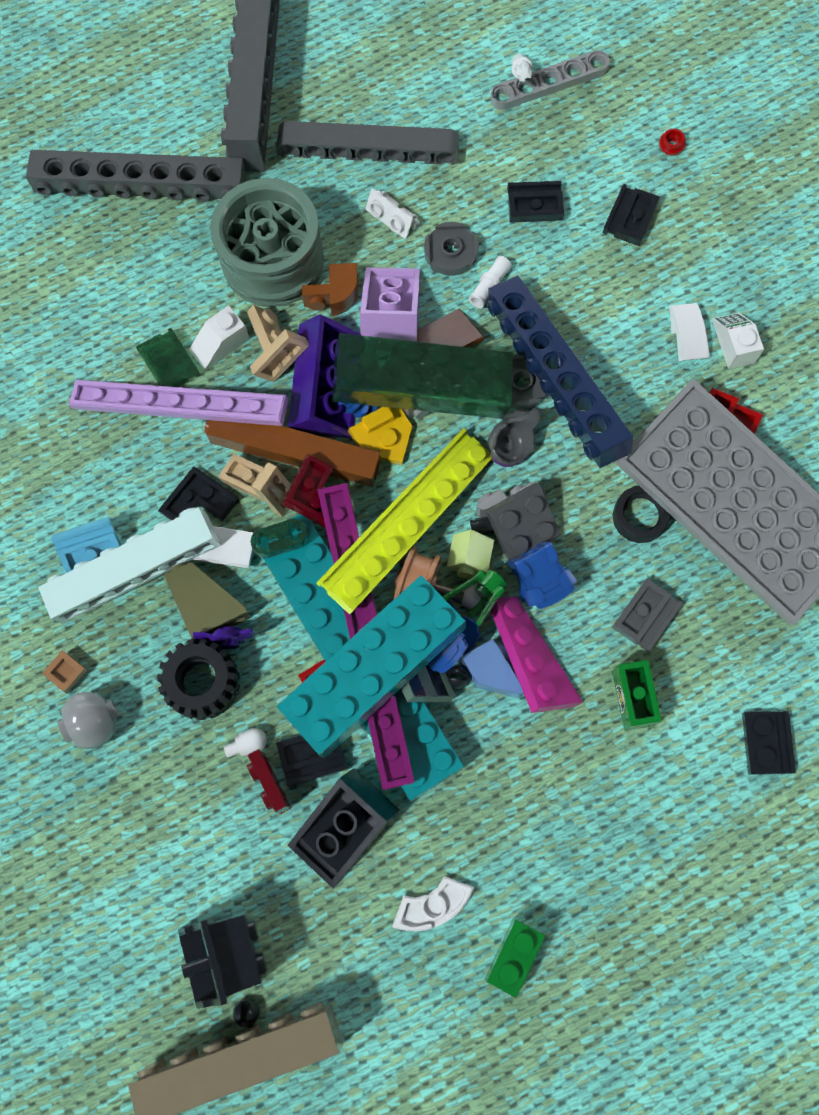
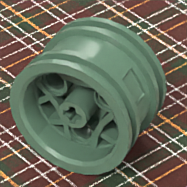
M253 179L237 185L228 191L218 202L212 214L210 224L211 238L220 259L226 281L236 295L258 306H286L302 298V285H316L318 283L325 261L322 240L320 238L317 211L312 200L303 190L292 183L280 179Z

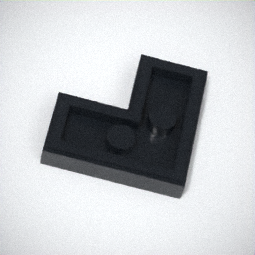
M193 466L158 509V512L172 521L180 517L179 515L182 511L200 506L220 521H223L240 499Z

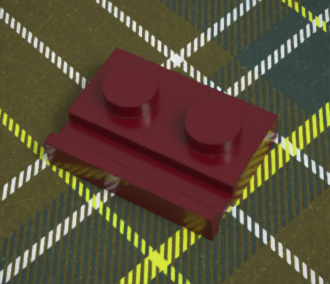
M257 749L248 754L247 756L251 763L246 766L254 782L260 780L264 791L260 795L268 810L273 808L278 814L291 809L265 753Z

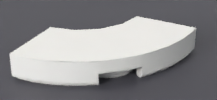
M444 876L439 886L428 895L420 897L403 896L392 927L405 931H424L440 926L451 920L462 910L469 900L474 887Z

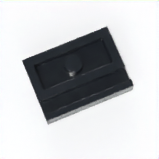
M562 182L508 183L509 222L563 220Z
M623 184L605 223L603 234L610 233L614 235V238L640 246L659 203L660 196L637 188L633 190L627 188L626 184Z
M789 711L743 712L742 721L748 775L795 774L796 768Z
M302 735L276 743L287 787L348 770L341 744L326 758H323L317 754Z

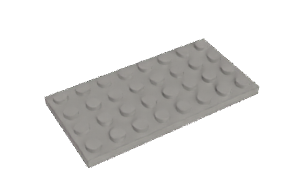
M693 378L633 442L632 453L614 463L789 625H794L819 597V493Z

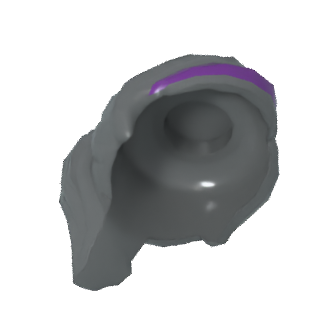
M533 408L532 411L522 409L511 411L503 416L502 421L494 426L488 438V446L491 450V457L496 464L503 467H513L524 461L535 450L534 428L540 421V410L538 408Z

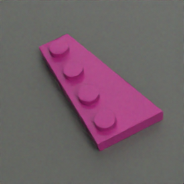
M498 598L491 609V614L531 713L572 708L583 702L518 598Z

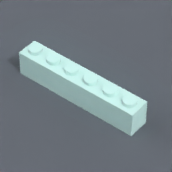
M199 507L186 509L180 513V517L170 522H160L153 527V530L143 535H134L127 539V543L117 548L106 549L100 553L99 557L91 561L80 562L73 567V570L65 574H57L50 577L47 583L38 587L50 619L60 623L71 620L170 571L173 566L179 563H186L220 546L221 543L208 514Z

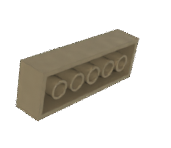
M320 1001L304 1007V1010L300 1012L298 1017L292 1018V1014L287 1013L272 1019V1022L268 1023V1028L261 1030L260 1024L242 1030L240 1034L235 1036V1040L229 1041V1037L224 1036L209 1042V1045L203 1047V1051L198 1053L197 1047L177 1054V1057L170 1060V1064L166 1065L165 1059H161L146 1065L144 1069L137 1072L138 1078L128 1084L135 1115H176L339 1054L343 1046V1040L332 1004L324 1007L323 1002Z

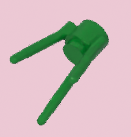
M480 570L473 578L442 596L447 601L477 583L478 586L475 591L481 599L467 616L473 620L486 604L476 621L478 626L483 623L497 599L505 592L507 587L503 578L493 570H489L486 574Z

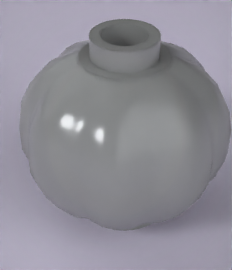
M81 692L71 696L65 702L61 710L62 719L57 722L59 730L67 743L73 741L77 747L95 749L107 743L112 737L115 730V718L119 717V712L113 700L107 702L99 694Z

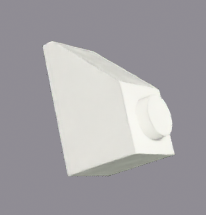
M228 305L204 323L189 352L206 371L250 340L246 326Z

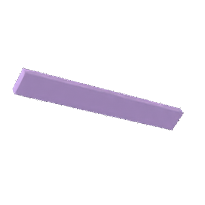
M75 380L69 406L72 409L283 426L289 399L286 395Z

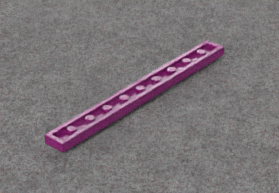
M347 483L318 489L334 564L359 538ZM372 591L351 614L344 610L350 639L377 615ZM394 694L367 719L383 790L415 783Z

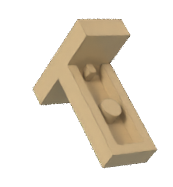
M253 304L247 311V314L264 352L254 361L250 368L253 375L275 382L309 347L306 337L287 329L282 332L277 322L278 317L272 310L268 308L263 309Z
M236 454L232 455L218 478L223 483L265 502L274 513L284 517L289 508L282 505V502L291 484L278 467L268 462L265 467H262Z

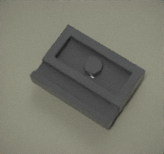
M646 578L612 628L634 644L644 648V651L648 653L683 603L671 597V594Z

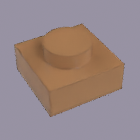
M62 650L42 674L59 689L68 694L88 670Z

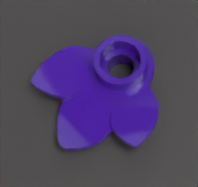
M238 627L219 628L213 634L193 632L194 639L199 641L200 639H206L221 644L222 649H237L239 644L245 642V639L255 636L253 629L242 630Z

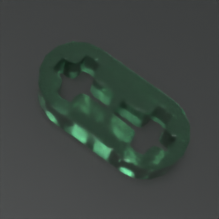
M289 519L255 531L251 536V547L259 557L271 558L304 546L308 540V531L300 520ZM291 528H296L297 532H300L297 540H292L291 536H288ZM267 537L268 541H272L266 550L262 546H257L261 544V538Z

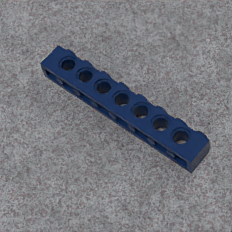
M517 275L488 288L489 301H487V308L491 316L498 318L504 335H509L513 340L516 353L524 356L529 372L532 375L536 374L546 396L550 395L554 400L559 416L566 418L572 435L575 438L579 437L583 443L586 456L590 460L594 459L598 467L602 468L631 454L632 434L520 277Z

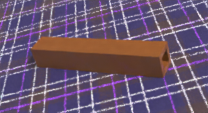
M207 420L205 424V433L211 444L299 468L305 456L309 453L334 467L330 476L369 487L374 486L381 464L380 452L284 426Z

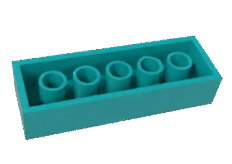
M420 575L276 707L317 754L326 758L466 629L465 620Z

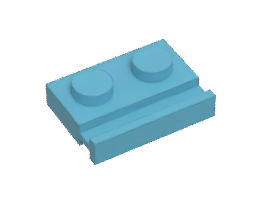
M110 517L54 534L51 537V541L57 549L56 552L66 573L73 570V567L80 562L91 561L99 557L100 553L106 549L121 546L116 531L111 524Z

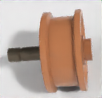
M412 547L403 568H399L394 582V586L397 587L393 600L420 575L441 596L453 590V588L437 584V575L442 557L436 555L433 559L418 554L417 548ZM461 592L451 598L452 601L461 604L465 592Z

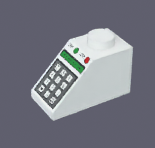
M740 313L712 318L728 369L755 363L764 350L756 324Z

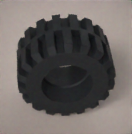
M190 639L187 640L188 645L184 646L182 643L175 645L177 651L172 653L169 650L165 656L169 659L166 663L161 661L159 668L163 671L162 674H157V681L161 683L158 689L160 694L165 697L163 700L166 704L183 716L190 719L196 718L197 720H205V717L212 719L218 717L216 713L219 711L223 713L227 711V704L229 702L234 703L236 699L234 693L235 691L239 692L240 685L237 683V680L240 679V673L236 669L235 661L218 644L210 643L206 639H200V642ZM197 664H210L215 670V681L212 687L202 695H188L183 685L184 677L188 670Z

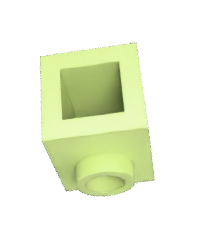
M472 529L453 534L447 568L456 571L459 577L465 579L473 578L480 570L486 574L489 569L494 540Z

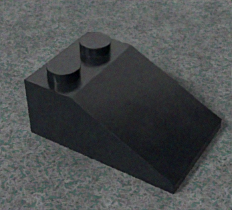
M353 768L337 780L287 846L326 883L335 888L385 830L400 809Z

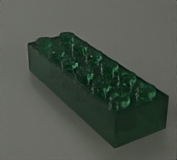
M339 333L335 347L332 402L503 419L511 408L513 352Z

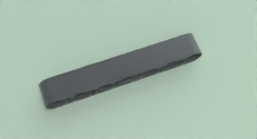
M284 121L279 125L276 152L282 157L285 154L294 155V157L299 158L320 156V159H336L337 157H345L346 160L363 161V158L379 162H389V160H398L399 163L425 161L424 164L441 165V162L455 165L458 161L459 134L452 129Z

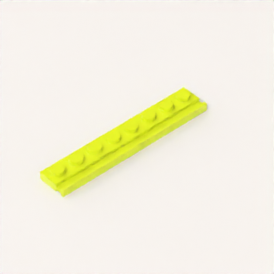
M465 428L453 438L316 583L318 586L321 585L328 591L327 594L348 614L355 610L492 459L491 453L474 437L470 438L465 433L467 431Z

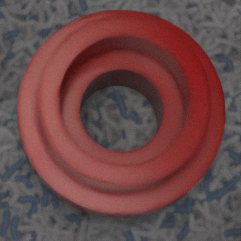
M675 128L664 132L659 139L661 151L671 156L680 154L686 145L683 132Z

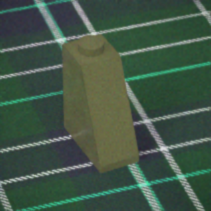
M192 562L188 564L179 563L173 566L170 572L164 574L192 639H194L193 632L213 634L219 628L233 627L251 618L245 606Z

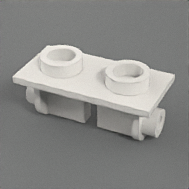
M372 188L366 210L406 240L410 228L415 230L419 226L418 216L411 213L405 207L398 208L399 203L391 198L387 192L376 191Z

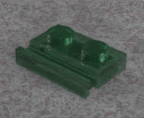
M169 328L168 332L163 335L158 334L135 346L159 386L180 387L189 382L188 379L200 376L197 367L172 328Z

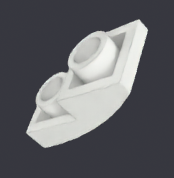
M698 304L669 306L671 334L677 335L679 361L710 358L706 329Z

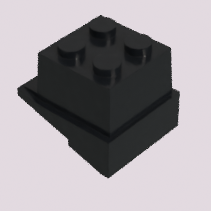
M242 915L213 924H208L206 919L178 930L185 964L181 965L184 979L188 977L190 979L197 1009L227 1004V996L262 983V975L267 973V966L263 952L256 954L253 941L258 940L259 936L254 919L248 921L247 915Z

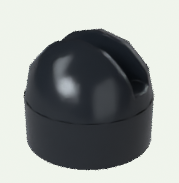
M453 666L446 671L448 681L453 690L459 691L467 686L469 675L463 667ZM450 674L465 675L464 680L449 679Z
M252 999L241 1000L233 1009V1019L241 1027L252 1026L258 1020V1015H260L259 1006ZM243 1005H249L247 1022H242Z

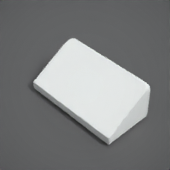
M213 526L221 545L192 559L249 568L256 548L253 542L256 539L255 533Z

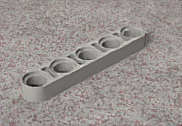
M592 51L534 71L531 78H526L525 82L514 78L497 84L491 91V104L498 110H506L601 77L608 71L610 58L603 51ZM593 61H600L604 67L594 68L591 63ZM576 69L580 72V75L573 77L567 71ZM551 77L557 82L553 85H548L543 80ZM527 85L530 86L533 89V91L530 93H523L520 91L519 88ZM498 94H506L509 99L502 102L498 101L495 97Z

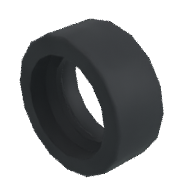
M639 485L633 486L622 493L614 506L612 514L614 526L619 534L628 541L636 543H648L659 538L668 526L671 515ZM642 498L649 500L656 506L659 518L653 528L639 530L628 524L624 511L627 504L632 500Z

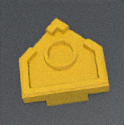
M396 403L389 408L385 405L362 417L361 422L350 427L348 432L358 447L380 452L381 459L402 466L412 425L400 405Z

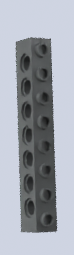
M30 150L26 179L33 191L41 195H49L51 192H56L67 196H76L77 193L89 194L93 197H102L105 194L116 195L119 198H128L130 196H142L145 199L168 197L176 201L182 198H195L198 201L205 202L209 199H222L228 191L244 183L246 180V169L243 158Z

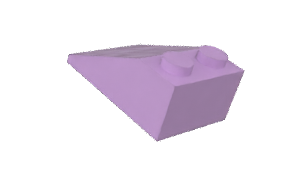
M366 267L360 309L361 342L417 343L420 269Z

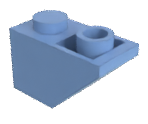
M491 639L461 657V663L476 688L517 699L523 696L524 693L516 673L512 671L507 662L510 660L508 653L502 644L497 645L494 639Z

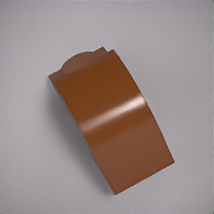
M357 263L329 264V284L302 285L304 307H309L312 310H322L325 306H330L332 316L348 311L355 304L358 297Z

